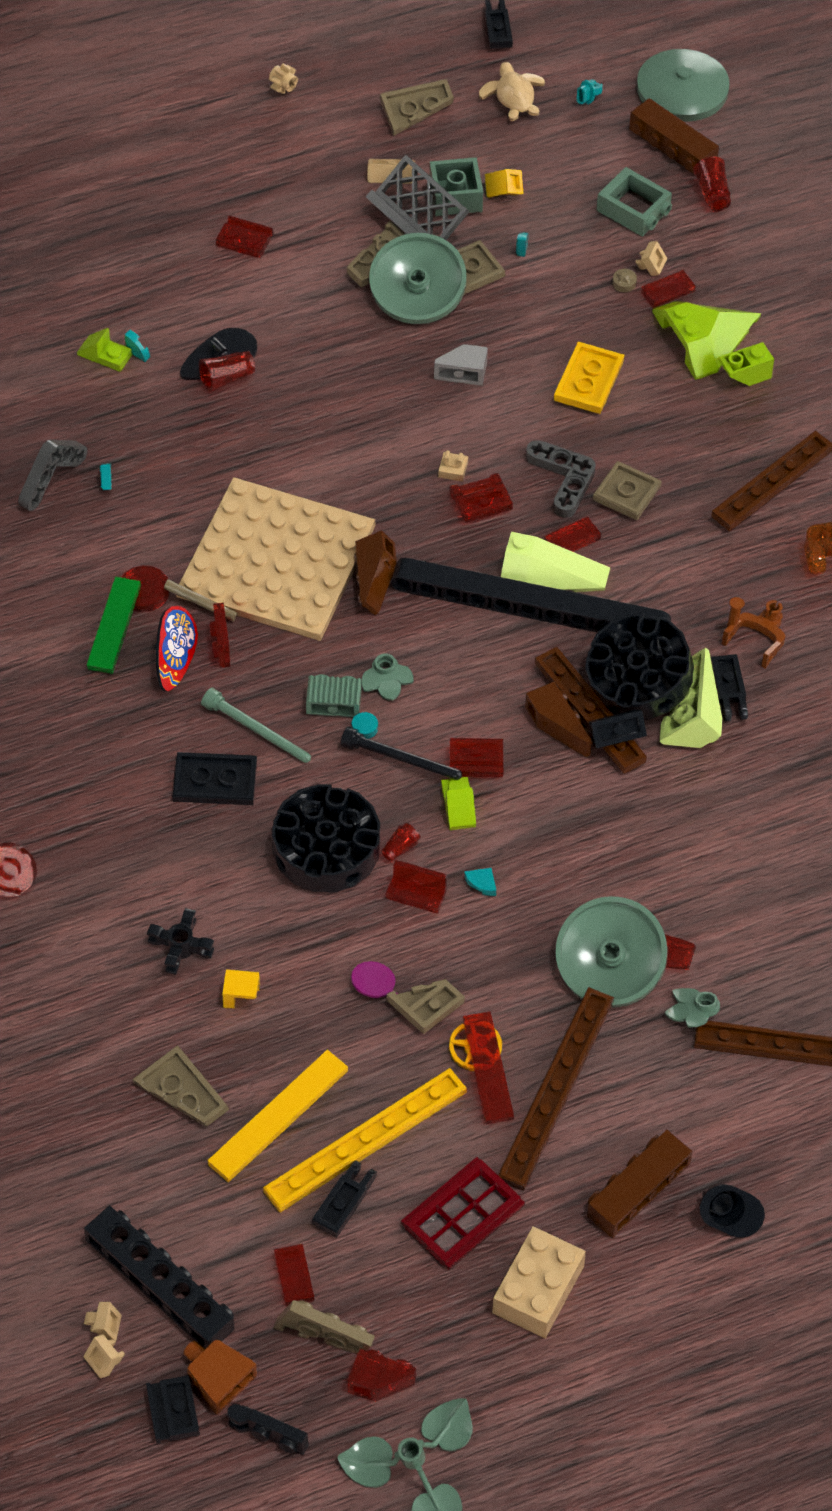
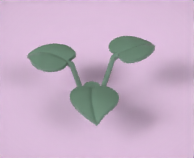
M465 1398L448 1401L433 1409L425 1417L421 1431L427 1440L433 1442L406 1438L400 1442L398 1452H395V1457L392 1460L393 1451L388 1442L380 1437H367L339 1454L338 1461L345 1473L353 1481L364 1487L376 1488L390 1480V1466H396L399 1460H401L406 1468L417 1470L427 1493L417 1496L411 1511H463L462 1501L458 1492L449 1484H440L432 1490L421 1466L426 1458L423 1448H435L439 1444L443 1450L452 1452L463 1448L469 1442L472 1436L473 1425L468 1402Z

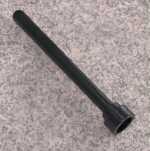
M348 726L343 732L341 746L353 750L354 748L358 749L361 747L454 780H459L462 777V772L458 769L363 737V734L359 733L358 729Z

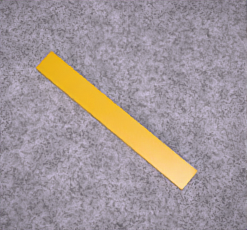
M451 1068L447 1069L264 1186L263 1192L279 1213L348 1170L354 1161H362L467 1093V1088Z

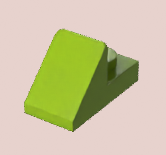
M105 328L89 335L77 351V355L121 372L132 356V349L110 341L109 328Z
M461 777L459 780H441L449 830L476 827L473 788L469 785L468 777Z

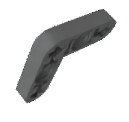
M47 440L42 445L19 495V505L29 511L36 509L43 498L56 467L79 466L87 456V447L74 440Z
M535 440L530 442L526 448V459L530 464L566 476L555 496L554 512L563 518L573 516L595 475L596 465L594 460L588 456L544 441ZM561 457L566 459L567 462L565 464H557L554 460ZM576 483L581 488L579 490H571L568 485ZM567 498H569V499H570L569 504H567L565 507H563V505L565 504Z

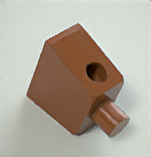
M220 1340L213 1341L206 1349L196 1341H192L183 1352V1355L192 1362L187 1368L190 1383L216 1415L257 1377L256 1363Z

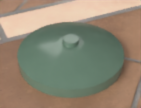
M671 49L655 54L641 66L637 77V93L642 103L650 98L684 122L697 121L715 114L723 107L728 98L730 83L724 67L711 56L690 49Z
M428 233L405 234L389 241L376 254L369 274L371 293L377 305L390 317L409 324L431 323L447 316L460 303L467 283L466 267L458 250L445 239Z
M601 897L588 901L578 907L565 920L556 942L558 969L568 988L581 999H583L588 987L613 996L614 1002L611 1008L627 1006L647 996L661 980L667 964V942L659 921L643 905L623 897Z

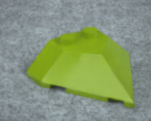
M671 302L652 309V313L661 327L664 329L671 326L685 347V364L695 380L718 373L722 367L719 357L734 352L748 334L752 324L756 323L761 317V313L696 305L689 302Z

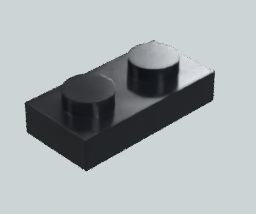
M641 709L589 721L593 746L596 749L647 736Z

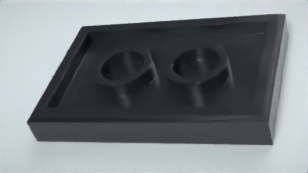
M177 752L173 802L254 805L257 756Z

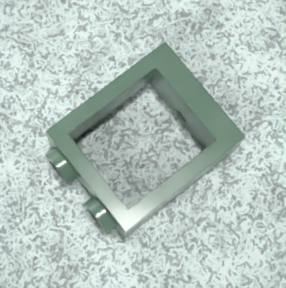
M625 167L598 193L597 211L643 237L649 230H653L656 227L658 221L663 216L666 217L672 209V193ZM631 190L654 204L642 214L619 200Z

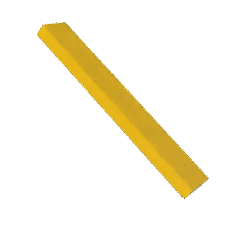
M326 1050L207 1160L208 1166L229 1183L348 1072V1066L329 1050Z

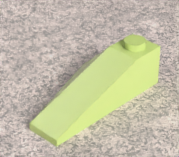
M511 532L505 551L501 577L561 590L571 589L573 592L605 591L610 567L538 537Z
M707 648L692 655L694 663L693 683L684 700L670 711L669 716L663 717L660 742L664 745L702 748L721 737L722 715L710 653Z

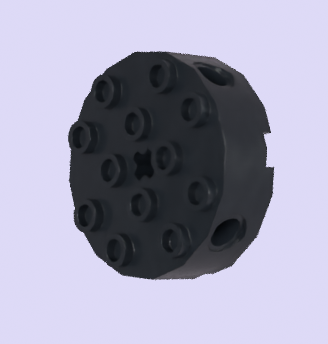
M629 614L611 621L595 635L586 658L585 669L593 691L612 714L616 715L641 709L644 720H649L668 713L684 700L693 683L694 663L683 632L670 620L660 616L656 618L644 616V614Z
M317 784L300 789L282 802L277 811L272 827V853L279 870L295 885L312 892H339L354 887L369 876L379 859L380 821L374 806L359 792L347 788V791L341 788H332L331 784Z

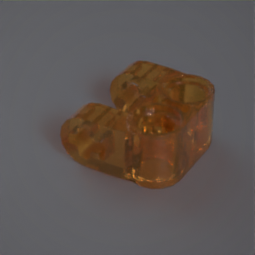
M832 522L815 524L807 530L804 551L811 574L826 572L825 557L832 556Z

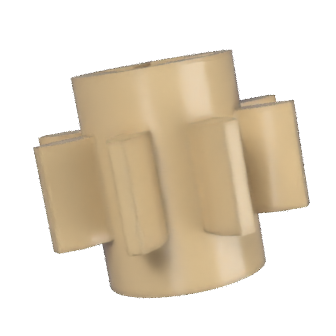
M282 64L281 67L275 66L269 75V80L273 82L271 88L278 93L285 94L286 91L291 92L298 82L297 76L294 75L296 69Z

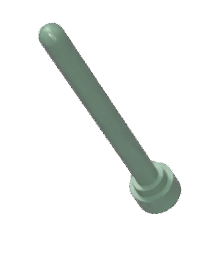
M211 687L204 694L201 701L203 707L210 711H222L304 763H308L311 760V755L225 702L222 693Z

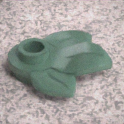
M380 654L373 661L372 668L364 672L361 684L364 692L378 689V693L384 699L393 701L400 695L401 685L412 684L414 678L412 671L407 666L399 665L392 655Z
M692 988L673 989V996L678 1003L666 1010L665 1015L676 1022L685 1021L687 1027H699L707 1023L709 1017L719 1012L720 1002L717 996L711 992L700 993Z

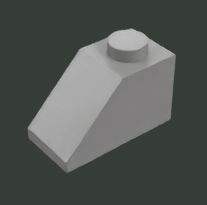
M463 344L435 359L434 379L483 386L488 347Z

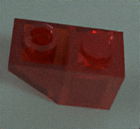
M360 1349L347 1380L348 1393L377 1402L413 1386L416 1382L417 1368L413 1367L406 1360L397 1359L395 1361L384 1357L379 1351Z

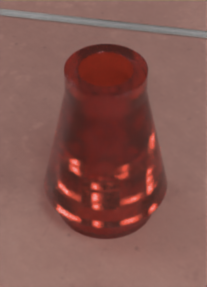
M405 823L403 826L399 825L386 846L381 850V853L388 861L393 862L396 858L417 846V841L421 836L409 823Z

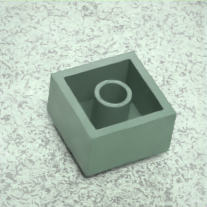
M477 157L430 161L429 175L467 208L470 211L469 213L483 212V188ZM433 194V205L443 204V194ZM457 207L448 208V215L458 214L461 210ZM443 209L434 210L435 216L443 215Z

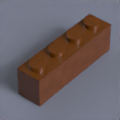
M647 99L631 111L629 129L634 134L645 139L653 147L665 153L669 158L681 164L686 170L699 177L717 163L719 145L652 99Z
M668 1130L660 1136L655 1135L646 1146L647 1149L641 1154L636 1153L628 1161L627 1167L621 1173H614L607 1182V1186L601 1192L597 1190L587 1202V1217L612 1239L691 1164L693 1151Z

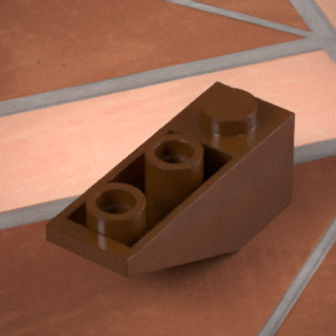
M382 530L355 541L356 553L354 556L358 566L356 578L360 588L358 599L362 607L367 608L373 615L379 614L397 564L395 542Z
M555 682L527 692L525 709L537 728L584 757L590 756L591 744L593 743L591 733L582 726L578 712L575 709L572 710L569 706L565 692L559 690Z

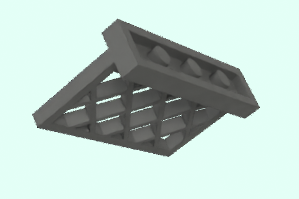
M407 155L402 158L376 192L371 189L366 196L406 234H433V227L443 225V233L439 237L447 240L470 212ZM409 164L412 166V177L402 178V171ZM426 179L427 190L417 192V181ZM412 182V193L402 194V183ZM397 184V195L388 197L385 194L387 189L391 185ZM442 193L443 204L433 205V194ZM427 195V206L417 208V197ZM412 198V209L403 210L402 199ZM457 207L461 210L455 218L448 219V208ZM443 209V220L433 222V210ZM427 212V223L418 224L417 213Z

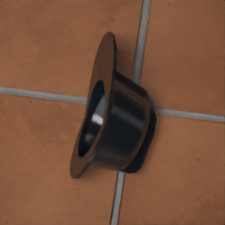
M727 1184L714 1185L702 1193V1200L699 1206L700 1216L709 1226L728 1235L742 1238L756 1233L763 1225L765 1218L764 1207L760 1200L752 1194Z

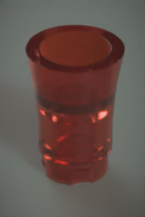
M708 157L699 161L694 166L693 173L700 184L708 207L714 212H720L731 205V194L727 183L725 161L720 157Z
M249 351L199 360L200 376L208 392H213L224 385L244 379L248 375L255 373V361Z

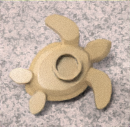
M501 63V79L486 83L479 91L480 99L483 100L492 94H497L499 102L510 109L508 113L510 121L518 119L519 112L526 111L529 115L538 116L539 108L532 104L534 101V89L532 86H544V79L529 73L521 75L514 72L510 63Z

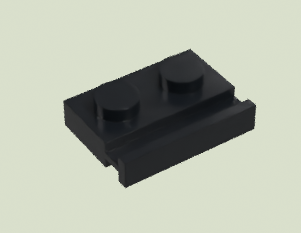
M189 1375L160 1380L159 1383L154 1384L146 1383L156 1444L161 1443L163 1440L170 1439V1441L200 1435Z

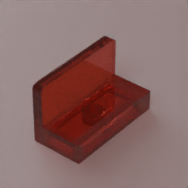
M395 860L393 864V877L386 892V899L438 914L447 892V875Z

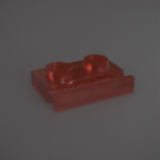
M228 216V221L224 223L216 238V246L261 259L269 244V239L273 236V228Z
M214 603V621L209 622L211 637H216L217 641L212 642L213 657L219 658L220 668L230 667L229 640L224 603Z
M450 738V767L460 770L462 777H503V739Z

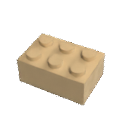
M533 1226L493 1298L492 1313L546 1338L584 1268L586 1251Z

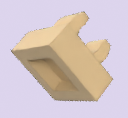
M658 241L649 242L646 249L640 252L641 260H636V264L640 270L647 269L651 276L660 275L667 257Z
M450 451L444 452L438 477L463 482L468 465V456H464L463 453L458 455L450 453Z
M99 1302L97 1312L86 1313L84 1325H91V1332H95L98 1335L103 1334L107 1340H114L116 1342L122 1315L110 1302Z
M103 1334L94 1337L83 1356L100 1379L109 1376L114 1366L120 1363L125 1354L123 1351L118 1353L114 1349L116 1342L114 1340H107Z

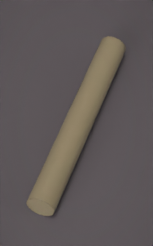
M169 579L164 585V589L232 622L237 617V612Z

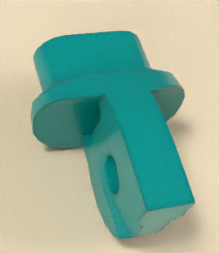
M593 79L582 81L577 89V102L581 105L584 103L591 104L595 99V95L602 93L603 84L597 83Z

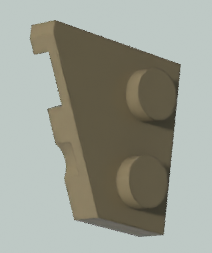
M444 979L433 982L430 985L414 986L411 991L396 994L395 991L387 994V1001L420 1032L425 1034L464 1004L465 996Z

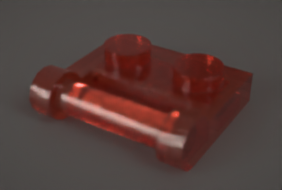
M498 473L491 474L489 478L461 486L458 484L449 486L450 495L455 500L465 523L513 510V502Z

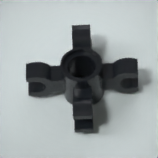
M185 908L181 923L173 925L169 930L155 924H150L147 931V935H149L148 943L169 946V953L165 960V965H167L165 972L176 975L181 959L188 958L193 952L204 958H211L213 955L214 947L212 946L214 940L206 937H193L192 930L197 921V918H194L195 910ZM185 940V942L178 943L176 941Z

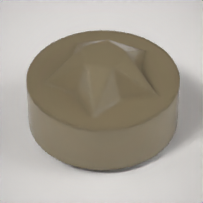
M619 269L613 274L612 284L617 291L630 292L635 289L637 276L632 270Z

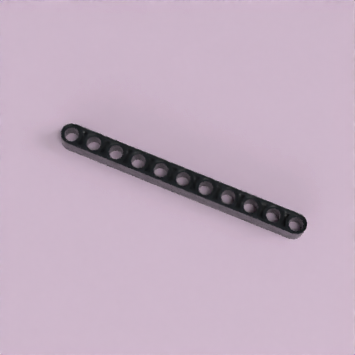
M400 558L397 561L391 580L393 588L401 592L597 633L611 621L629 614H644V616L656 618L660 616L671 621V616L667 612L658 609L411 558Z

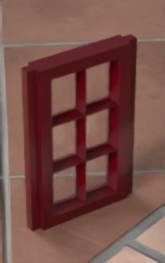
M476 1157L401 1220V1224L444 1267L450 1270L525 1205V1202L483 1160Z

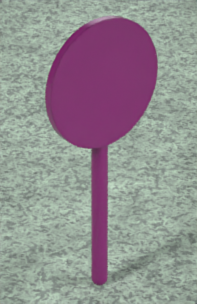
M367 961L358 964L352 971L351 981L354 988L365 996L380 998L394 991L395 976L384 964Z

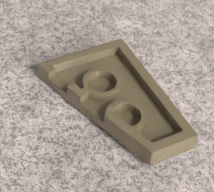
M447 79L380 94V101L393 136L453 103L454 99Z
M389 221L385 225V230L373 238V243L367 249H363L347 266V274L361 288L369 284L370 268L376 254L389 241L405 234Z
M178 1045L132 1079L135 1085L205 1127L229 1111L227 1104Z
M295 1300L277 1317L273 1329L282 1332L284 1327L298 1330V1336L306 1339L322 1337L329 1346L363 1355L371 1347L375 1337L367 1333V1330L362 1326L349 1325L340 1321V1318L335 1314L322 1313L313 1309V1306L308 1302Z

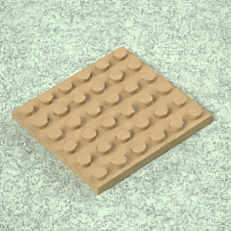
M233 477L179 585L237 612V616L321 641L357 566L354 556L356 553L355 541L372 534L375 528V519Z

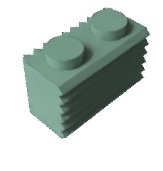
M324 674L309 676L306 714L354 717L360 713V678L355 679L352 676L335 678Z

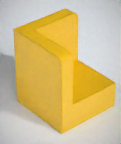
M504 169L485 174L487 197L524 194L521 170Z
M226 970L222 993L223 1008L235 1009L236 998L256 999L257 991L260 989L259 972Z

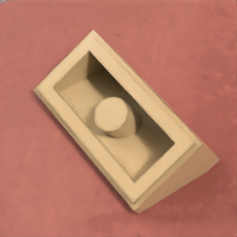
M369 159L368 182L383 183L401 159ZM409 164L402 171V178L412 177V166Z

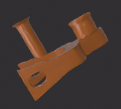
M733 597L729 601L731 609L721 644L726 647L740 627H749L763 633L774 642L763 655L761 667L766 669L784 645L786 637L784 632L779 629L783 618L781 612L783 609L782 604L779 602L778 606H776L777 601L771 600L767 602L766 609L759 616L751 613L740 614L745 602L742 598Z

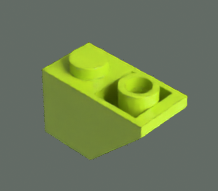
M763 342L719 357V361L729 377L748 386L772 378L774 358Z

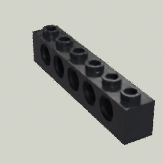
M109 1205L84 1227L86 1242L204 1349L215 1340L222 1342L235 1330L234 1314L231 1309L223 1303L219 1305L213 1299L212 1293L206 1286L202 1284L198 1286L192 1280L191 1274L185 1267H177L171 1261L172 1258L162 1247L156 1248L144 1230L140 1228L138 1230L135 1229L124 1212L121 1210L117 1212ZM117 1237L127 1238L123 1242L113 1241ZM139 1255H144L147 1257L145 1260L142 1261L134 1260V1258ZM158 1274L167 1275V1277L162 1280L154 1278ZM181 1292L188 1294L187 1297L182 1299L175 1297V1295ZM201 1311L209 1313L208 1316L203 1318L196 1316Z

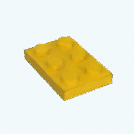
M578 342L554 393V401L601 414L623 365L625 355Z

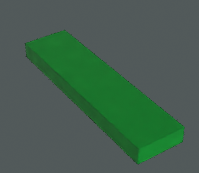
M115 576L87 662L88 670L113 674L141 588L140 581Z

